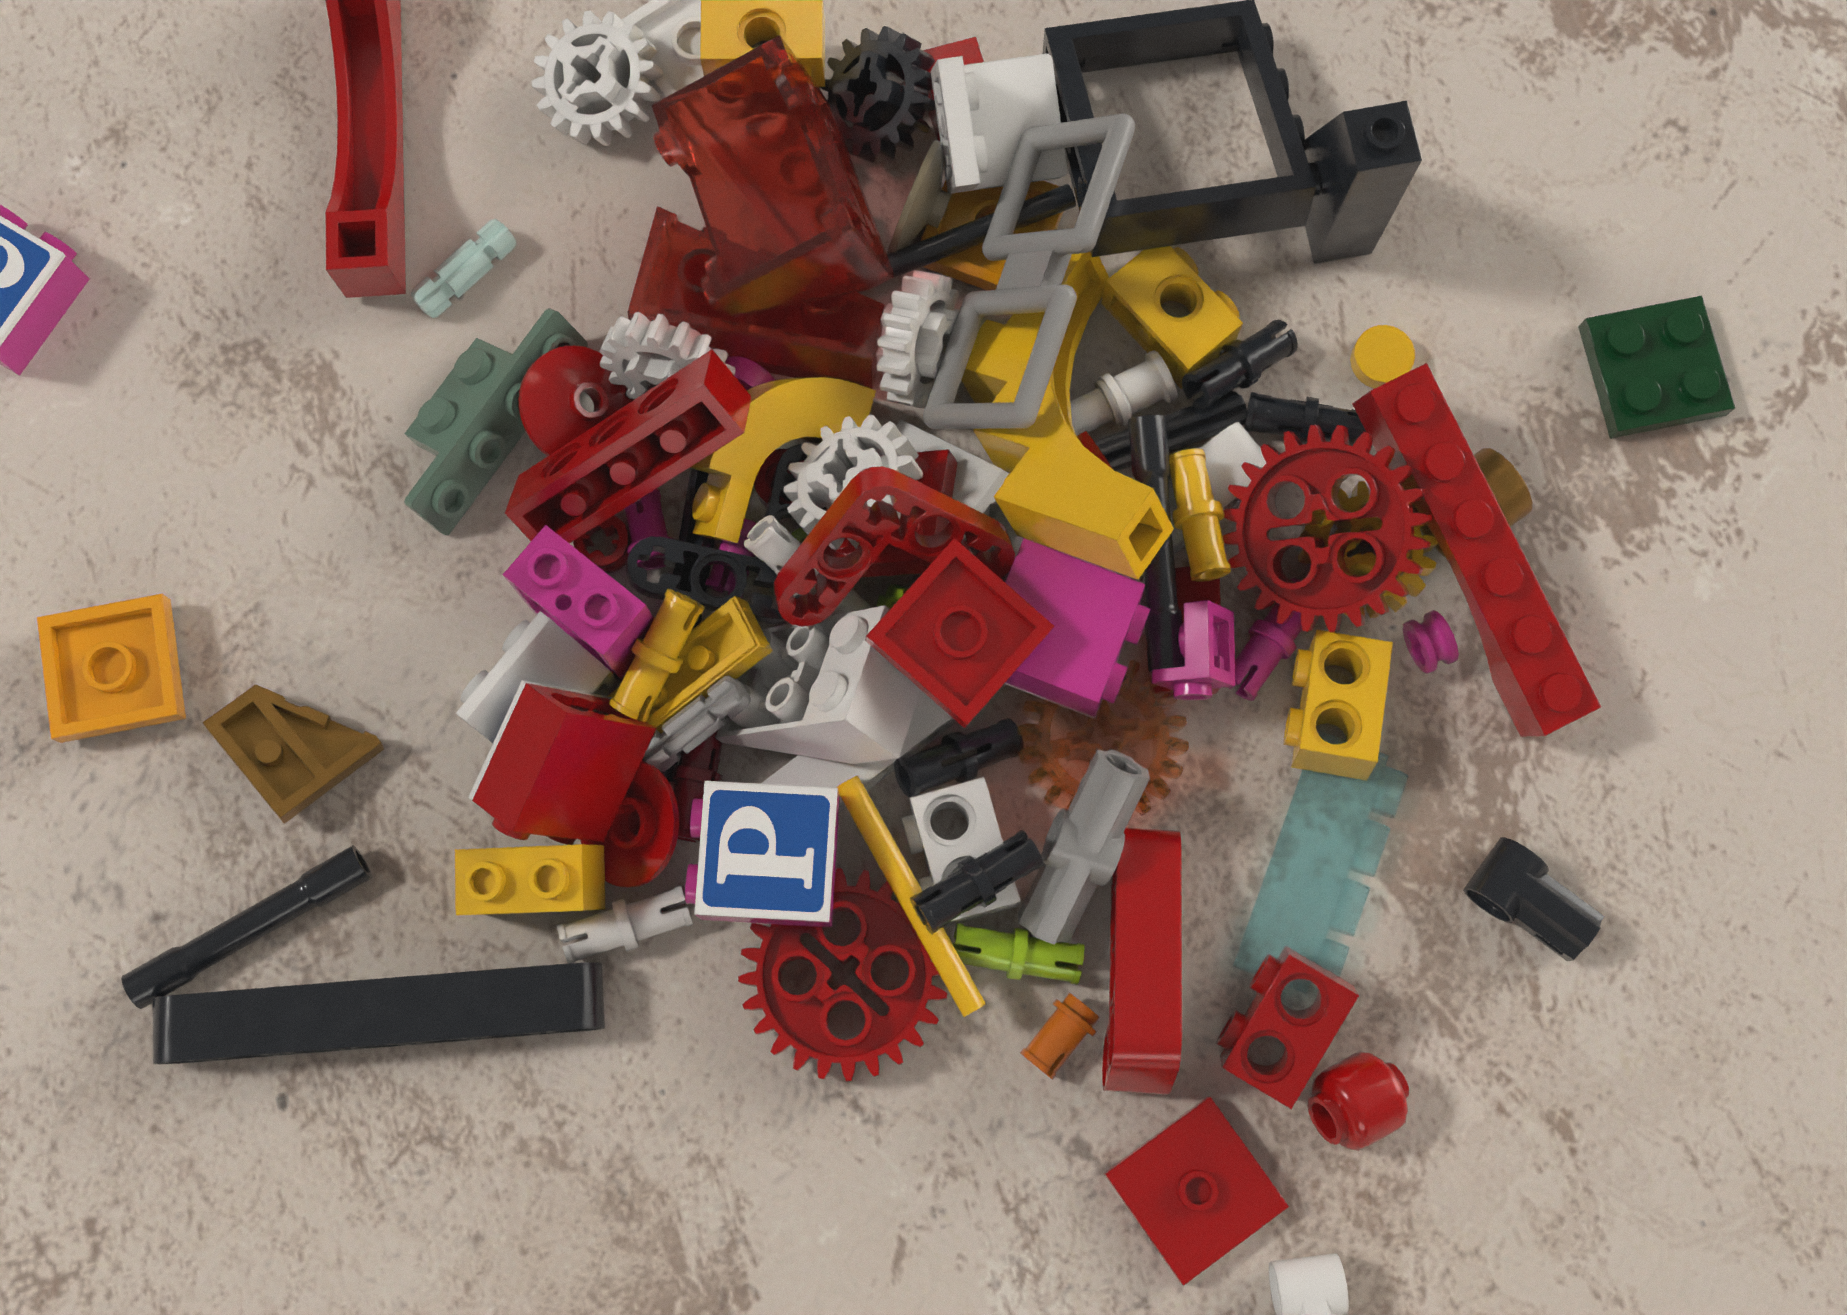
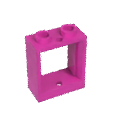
M545 525L502 575L536 615L541 611L607 667L617 680L622 682L635 657L631 648L637 638L644 639L654 618L645 603Z

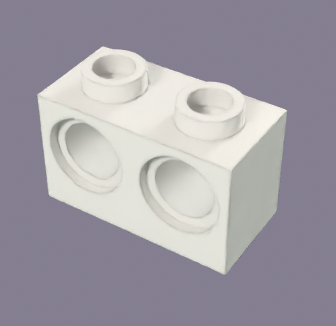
M984 777L911 797L910 808L912 815L901 818L911 855L923 852L930 876L919 879L922 890L935 885L958 870L957 863L966 857L971 856L976 859L1003 843ZM951 808L964 815L968 828L961 837L954 840H945L934 833L930 823L933 816L940 810ZM1015 882L995 894L997 900L985 908L979 904L953 919L944 928L956 925V923L967 922L1018 907L1021 901Z

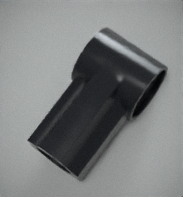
M1500 837L1465 886L1463 891L1466 896L1495 918L1506 923H1516L1564 960H1575L1593 941L1601 929L1600 925L1605 916L1547 874L1549 871L1547 864L1534 852L1514 840Z

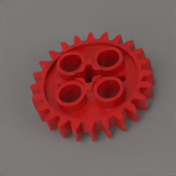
M1310 425L1307 444H1302L1294 432H1284V452L1280 453L1274 447L1263 444L1260 448L1267 464L1261 468L1244 462L1241 467L1252 481L1248 487L1240 485H1229L1228 490L1240 499L1241 503L1239 508L1223 510L1224 518L1236 522V531L1223 535V541L1225 544L1238 545L1239 553L1227 562L1230 564V568L1245 567L1248 572L1237 586L1239 591H1246L1256 587L1262 591L1255 604V608L1258 611L1268 608L1274 602L1280 604L1277 613V623L1286 624L1296 612L1301 613L1302 631L1309 632L1315 627L1319 616H1324L1325 624L1329 632L1332 633L1340 630L1342 613H1347L1349 619L1356 627L1363 626L1366 619L1364 606L1369 605L1380 615H1385L1389 612L1388 604L1383 596L1386 591L1400 597H1406L1409 593L1404 583L1399 579L1401 573L1421 574L1423 568L1417 562L1410 559L1409 556L1411 550H1422L1431 546V542L1414 536V527L1432 521V515L1414 513L1411 506L1424 497L1426 491L1422 488L1405 490L1403 483L1414 471L1413 467L1407 464L1391 470L1388 466L1394 457L1396 449L1387 445L1375 455L1370 454L1373 435L1367 432H1363L1353 446L1349 445L1347 427L1337 425L1330 442L1325 441L1324 433L1318 425ZM1359 475L1369 485L1370 498L1362 509L1350 512L1340 504L1338 497L1339 488L1348 477ZM1293 482L1303 490L1305 504L1302 511L1296 517L1287 519L1277 511L1275 500L1279 489L1285 484ZM1324 511L1327 520L1342 522L1378 517L1382 520V526L1378 530L1332 534L1328 538L1327 547H1324V541L1320 537H1298L1275 541L1269 538V531L1273 528L1318 524L1321 522V512ZM1358 539L1369 542L1376 553V563L1373 569L1364 576H1357L1350 572L1344 561L1348 545ZM1293 546L1303 548L1309 554L1311 560L1310 571L1307 577L1300 582L1288 579L1281 567L1284 553Z
M837 868L835 872L833 914L841 911L850 912L861 923L860 934L851 944L845 946L832 944L825 937V927L771 924L768 927L752 923L749 928L756 936L763 940L761 947L741 949L742 956L757 964L756 971L738 976V982L757 987L758 992L757 995L749 998L742 1004L743 1008L749 1011L763 1010L766 1015L753 1029L755 1034L761 1035L773 1030L779 1034L770 1051L775 1056L784 1052L790 1046L797 1049L793 1060V1069L797 1071L801 1070L811 1057L818 1059L817 1072L819 1079H826L833 1063H841L845 1080L853 1081L856 1063L863 1061L873 1077L879 1076L880 1065L878 1056L885 1053L895 1063L901 1065L904 1062L898 1044L906 1040L912 1045L921 1048L924 1042L915 1029L918 1022L928 1025H937L939 1022L936 1015L926 1008L927 1002L947 999V992L931 985L932 978L938 977L940 974L931 961L899 902L896 903L892 900L894 892L888 881L881 886L878 892L871 890L868 870H863L856 886L847 885L842 868ZM806 933L813 936L844 965L852 959L858 961L860 964L855 971L858 979L889 1006L888 1014L884 1016L879 1015L847 985L840 986L836 991L830 988L829 984L833 981L834 975L823 962L801 944V936ZM888 954L898 955L903 958L909 968V976L905 984L894 990L880 988L875 984L871 975L872 967L876 960ZM797 959H804L813 963L817 973L816 982L812 989L801 995L789 994L783 988L781 982L782 971L785 966ZM845 1002L858 1005L865 1015V1025L861 1033L855 1038L848 1040L835 1037L830 1031L828 1024L829 1015L833 1008Z

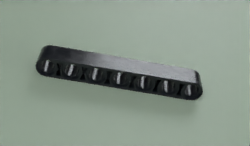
M567 963L154 997L153 1064L208 1062L605 1029L602 963Z

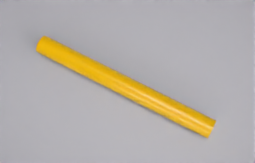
M857 775L836 787L842 801L962 1016L965 1017L983 1007L986 1003L944 928L942 927L934 934H931L927 930L926 925H923L917 916L910 897L923 890L859 776Z

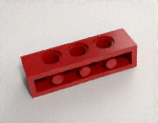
M711 349L518 475L505 514L530 541L547 525L565 541L571 543L744 434L752 396L714 350Z

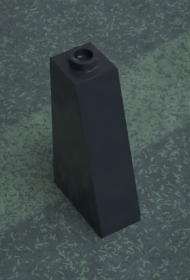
M1407 101L1344 111L1305 139L1304 151L1308 163L1314 162L1317 165L1321 181L1320 195L1313 198L1305 226L1314 264L1372 254L1422 161Z

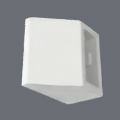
M540 611L531 623L528 620H524L512 630L502 647L505 654L489 673L486 670L481 671L468 683L460 698L464 704L456 714L493 743L522 680L603 696L611 694L619 685V682L607 667Z

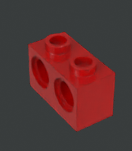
M1285 945L1278 959L1270 954L1265 957L1249 986L1250 989L1257 992L1245 1015L1237 1010L1231 1014L1216 1044L1224 1048L1220 1055L1223 1069L1292 1110L1357 1001L1359 994L1352 984ZM1296 979L1309 980L1317 986V997L1314 1003L1303 1010L1290 1009L1281 1001L1284 987ZM1261 1036H1273L1279 1039L1285 1047L1282 1057L1276 1063L1259 1065L1253 1062L1247 1055L1250 1044Z

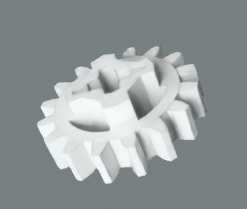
M590 10L584 11L583 26L577 27L566 18L562 21L565 35L560 40L549 34L544 38L552 49L549 57L542 55L535 56L534 63L545 70L544 76L531 81L532 87L542 95H545L537 104L539 110L552 118L550 124L564 135L570 133V136L581 144L587 145L593 135V138L602 145H610L613 130H617L626 138L631 137L632 131L629 122L634 117L646 123L650 119L647 112L642 108L645 100L659 101L661 96L650 86V81L663 76V70L653 61H649L656 55V48L646 38L642 39L644 33L630 20L624 24L614 12L608 11L601 22ZM599 74H602L599 80L594 84L593 81L595 77Z
M914 270L913 276L905 275L902 278V292L893 291L891 295L892 304L888 303L880 319L883 327L882 335L878 339L877 344L879 348L876 352L877 371L885 372L880 383V389L888 392V401L922 409L926 407L960 311L959 309H954L959 293L958 290L951 289L953 281L951 278L943 277L941 274Z
M635 312L631 321L621 316L617 319L615 326L610 327L599 351L603 355L600 366L612 371L608 380L612 384L625 385L628 388L625 395L629 399L633 398L635 400L710 351L709 344L712 337L708 334L701 335L698 331L692 329L689 323L684 321L678 327L669 325L667 318L663 314H657L655 320L649 321L641 312ZM713 349L725 364L728 353L725 350ZM725 364L734 375L736 372L735 367Z
M868 415L861 427H858L850 416L845 417L841 431L834 434L830 428L824 426L821 428L823 440L821 443L815 446L812 443L805 442L801 446L807 455L804 462L790 463L788 470L797 481L784 486V493L792 501L787 510L807 535H809L826 513L821 508L827 507L829 509L851 479L859 472L870 467L883 466L894 469L917 481L923 477V471L915 462L919 455L906 436H903L891 421L881 426L874 415ZM887 494L881 501L892 505L890 495ZM869 499L867 504L871 507L876 501ZM897 511L898 518H900L901 513ZM845 538L832 541L829 546L831 549L837 550ZM847 538L856 549L859 543Z

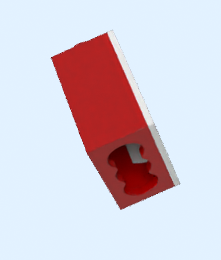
M522 680L468 798L494 818L492 826L495 829L515 839L528 840L530 834L543 835L566 845H573L576 839L604 842L657 728L648 722L632 719L614 709L609 704L612 697Z

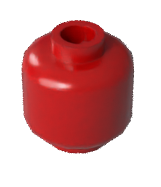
M1354 1053L1323 1070L1313 1079L1311 1097L1308 1099L1307 1104L1308 1112L1315 1128L1326 1141L1334 1145L1340 1144L1346 1149L1360 1151L1397 1131L1406 1123L1408 1113L1406 1098L1409 1096V1086L1403 1073L1394 1064L1385 1063L1382 1059L1371 1053Z

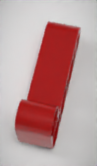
M1125 828L1123 850L1118 865L1111 877L1109 1022L1103 1046L1102 1085L1103 1091L1169 1095L1179 1072L1182 1051L1180 831Z

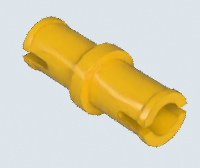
M1194 448L1181 450L1169 455L1170 476L1177 509L1172 513L1174 527L1182 530L1191 569V580L1202 582L1224 577L1231 572V568L1227 562L1219 523L1224 517L1222 503L1214 500L1205 462V451Z
M672 589L666 590L665 598L644 639L637 638L631 648L635 657L615 696L609 702L614 709L632 719L647 722L649 713L670 672L677 673L683 663L679 654L699 615L705 609L702 604L680 592H675Z

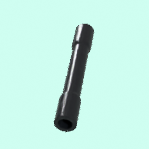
M1144 415L1128 419L1133 477L1136 481L1154 489L1171 522L1168 488L1170 461L1166 416ZM1171 533L1144 571L1146 607L1151 609L1145 624L1148 672H1152L1154 669L1185 667V658L1180 652L1178 643V632L1183 623V618L1178 606L1173 536Z
M354 845L306 871L297 881L182 946L170 948L121 977L126 994L137 1008L143 1009L153 1003L154 997L168 995L191 982L198 973L312 908L324 906L370 880L372 874L365 859Z

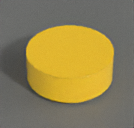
M1377 325L1364 331L1358 338L1350 356L1351 368L1359 381L1375 389L1409 372L1415 361V349L1410 338L1402 330L1390 325Z

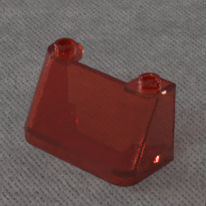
M781 35L651 105L659 127V131L653 134L655 145L664 161L670 167L678 164L689 176L716 255L705 261L707 275L701 278V285L708 301L717 312L726 310L732 317L737 318L870 290L894 278L889 258L836 118L822 91Z

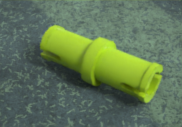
M956 923L954 931L955 943L952 942L965 965L1006 971V978L1020 980L1022 974L1067 981L1078 985L1082 971L1078 970V965H1083L1084 944L1057 942L1054 945L1036 937L1028 936L1027 929L1014 928L1012 933Z

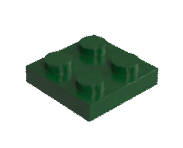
M1702 295L1585 318L1578 326L1610 439L1723 417L1735 409Z

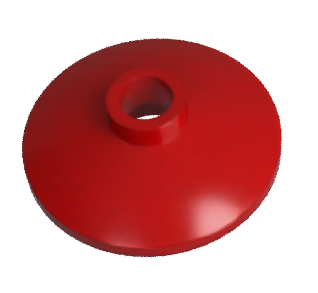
M575 345L555 348L539 357L529 367L523 377L519 391V412L522 424L531 441L546 456H549L634 400L633 398L629 399L625 395L628 389L625 385L612 384L608 380L612 371L600 366L603 355L596 350ZM581 392H585L591 398L594 405L593 412H588L581 406Z
M642 760L604 842L581 840V844L604 845L606 882L619 887L641 886L655 879L669 863L678 839L679 810L673 789L664 774L655 766L647 764Z

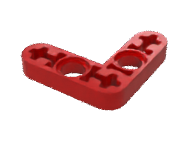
M883 466L870 467L859 472L851 479L778 573L774 581L778 611L782 618L792 625L803 627L823 622L834 612L888 544L932 563L955 538L971 553L970 546L979 550L975 556L1000 578L1010 572L1015 560V552L1005 526L998 520L894 469ZM888 494L890 495L892 505L881 500ZM869 499L876 501L871 507L867 504ZM897 511L901 513L900 518H898ZM940 516L949 520L946 528L938 534L924 536L915 532L917 525L926 518ZM840 538L853 539L859 543L856 550L844 557H832L824 553L826 546ZM992 545L994 546L995 549L993 551H987L991 548ZM815 585L816 593L813 595L809 592ZM798 593L800 597L798 599L794 598L793 594Z

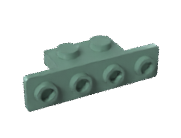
M551 308L546 309L513 354L476 338L467 351L459 356L452 371L431 399L423 404L418 412V416L404 433L417 446L436 456L406 496L404 503L443 535H449L525 433L519 412V391L523 377L529 367L543 354L555 348L573 345L588 347V342L558 311Z

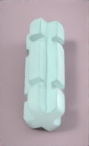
M497 219L490 220L476 232L480 237L475 242L471 239L467 240L434 270L437 276L433 280L426 277L412 289L411 296L424 313L432 318L438 317L452 304L448 300L453 295L457 298L462 296L494 267L491 261L495 257L502 260L515 248V238L503 223Z

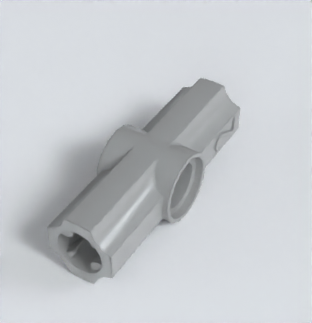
M1112 749L1109 751L1097 750L1090 761L1085 775L1081 779L1069 809H1061L1054 818L1041 856L1044 866L1039 869L1018 912V923L1026 927L1034 937L1054 945L1057 942L1069 943L1097 885H1106L1112 877L1123 850L1125 841L1124 830L1150 779L1148 769L1140 766L1132 757Z

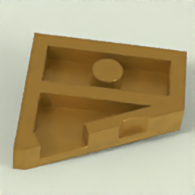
M256 684L202 722L208 732L284 824L384 750L382 742L376 735L367 731L360 733L332 721L327 714L308 706L299 707L286 701L284 696Z

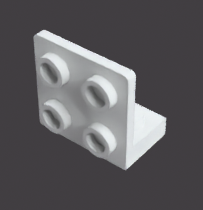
M1049 54L967 65L963 63V56L938 59L930 71L940 142H942L947 191L950 194L1004 186L1023 132L1032 127L1061 123L1053 60ZM1065 148L1042 151L1031 182L1064 177L1067 174Z

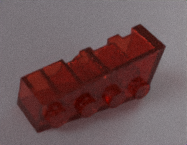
M657 206L627 313L630 321L635 312H641L649 321L655 320L657 314H663L667 318L669 325L678 327L683 321L689 323L690 327L701 335L708 334L712 337L709 344L711 349L725 350L728 353L727 358L739 356L749 359L771 374L792 378L826 377L841 379L873 389L877 374L876 365L878 363L876 352L879 346L877 344L878 339L882 335L883 327L880 319L885 309V304L811 273L807 277L782 266V259L763 251H759L758 255L728 243L726 235L705 226L700 231L679 222L677 214Z

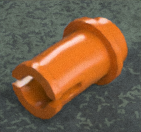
M1071 993L1062 1002L1057 999L1053 1002L1057 1009L1028 1046L1020 1052V1054L1052 1080L1087 1033L1093 1037L1097 1032L1092 1027L1100 1017Z

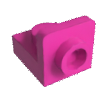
M1208 600L1184 603V622L1179 628L1178 643L1180 652L1185 658V667L1152 670V683L1174 690L1175 699L1212 698V689L1235 687L1234 611Z

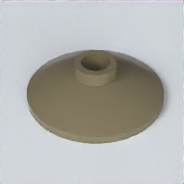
M934 139L920 167L892 236L888 254L907 247L926 224L938 228L952 194L941 190L943 148L942 142Z

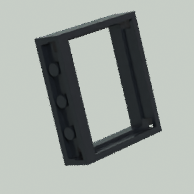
M1254 0L1045 28L1042 54L1051 55L1053 60L1061 123L1094 118L1082 73L1237 51L1277 173L1275 178L1117 200L1114 190L1096 245L1090 251L1092 257L1306 226L1313 198L1320 195V174L1314 162L1308 163L1304 151L1305 133L1303 122L1298 114L1292 115L1288 103L1289 83L1287 74L1283 68L1277 69L1273 58L1274 41L1272 30L1268 23L1261 22ZM1101 143L1065 148L1066 163L1079 211L1081 210L1102 149Z

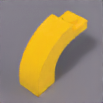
M826 377L780 379L766 382L747 390L752 397L744 434L690 467L709 473L707 483H703L699 487L694 498L692 516L696 519L693 534L713 540L738 543L756 476L768 456L781 445L797 438L817 444L823 441L821 428L827 426L835 434L841 431L845 417L850 416L856 425L861 427L863 421L870 415L876 390L849 381Z

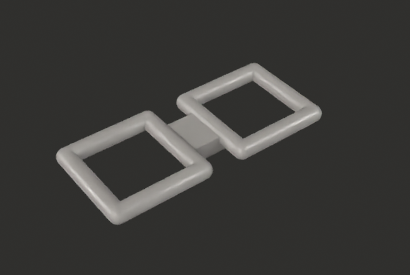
M1121 113L1026 129L1021 135L982 246V252L988 260H1006L996 290L970 292L963 299L923 412V420L928 427L932 429L1028 428L1034 424L1077 300L1075 290L1069 285L1061 284L1071 255L1090 252L1096 245L1135 131V121L1130 115ZM1103 143L1075 227L1013 234L1041 152ZM1045 312L1015 401L954 403L983 317Z

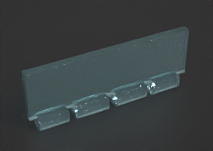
M1317 730L1319 736L1330 744L1346 742L1342 738ZM1379 752L1378 763L1367 781L1302 769L1233 967L1255 975L1268 954L1278 959L1286 945L1340 977L1350 948L1326 938L1330 929L1353 937L1370 891V887L1347 878L1349 870L1374 877L1390 832L1388 826L1367 819L1369 812L1388 818H1395L1409 777L1404 772L1386 766L1389 755ZM1296 979L1289 982L1286 987L1306 994L1312 982L1305 979Z

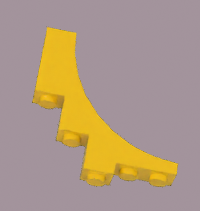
M1091 252L1072 254L1061 285L1071 286L1076 292L1077 300L1034 424L1028 428L973 429L992 463L1009 472L1002 486L993 497L1017 536L1138 580L1174 528L1152 487L1114 471L1086 449L1074 431L1069 389L1075 353L1089 317L1103 296L1105 283L1109 276L1099 256L1092 257ZM1045 312L1013 314L1006 324L986 320L980 327L962 377V382L974 403L1015 401Z

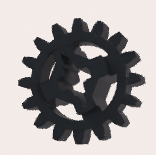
M883 26L879 34L865 28L861 31L860 45L848 39L842 42L845 56L841 61L831 57L828 59L827 64L834 73L831 79H825V87H819L828 92V99L817 105V112L830 117L822 130L825 134L837 139L835 147L867 162L873 163L876 156L890 162L895 159L896 145L911 151L914 149L911 134L915 130L928 133L930 129L923 116L925 111L936 110L935 100L929 98V91L933 89L931 73L927 71L931 68L935 59L932 55L920 49L922 43L905 33L901 34L887 26Z

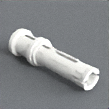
M1153 350L1145 354L1144 362L1114 377L1109 373L1100 376L1098 381L1094 383V390L1070 401L1072 425L1076 436L1085 431L1089 433L1109 422L1114 426L1119 424L1124 426L1128 424V419L1132 418L1133 414L1161 400L1170 403L1178 399L1172 375L1159 353Z

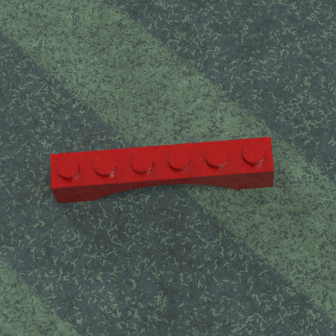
M325 0L333 48L337 95L335 177L331 198L325 212L326 271L346 298L406 294L401 0Z
M1425 363L1369 391L1352 403L1366 432L1373 435L1372 444L1376 452L1387 445L1396 449L1388 467L1391 470L1407 464L1413 467L1414 471L1403 483L1405 490L1412 488L1425 489L1426 495L1414 504L1420 513L1432 515V521L1428 522L1427 525L1449 562L1466 598L1487 656L1492 681L1520 737L1546 736L1601 708L1428 364Z

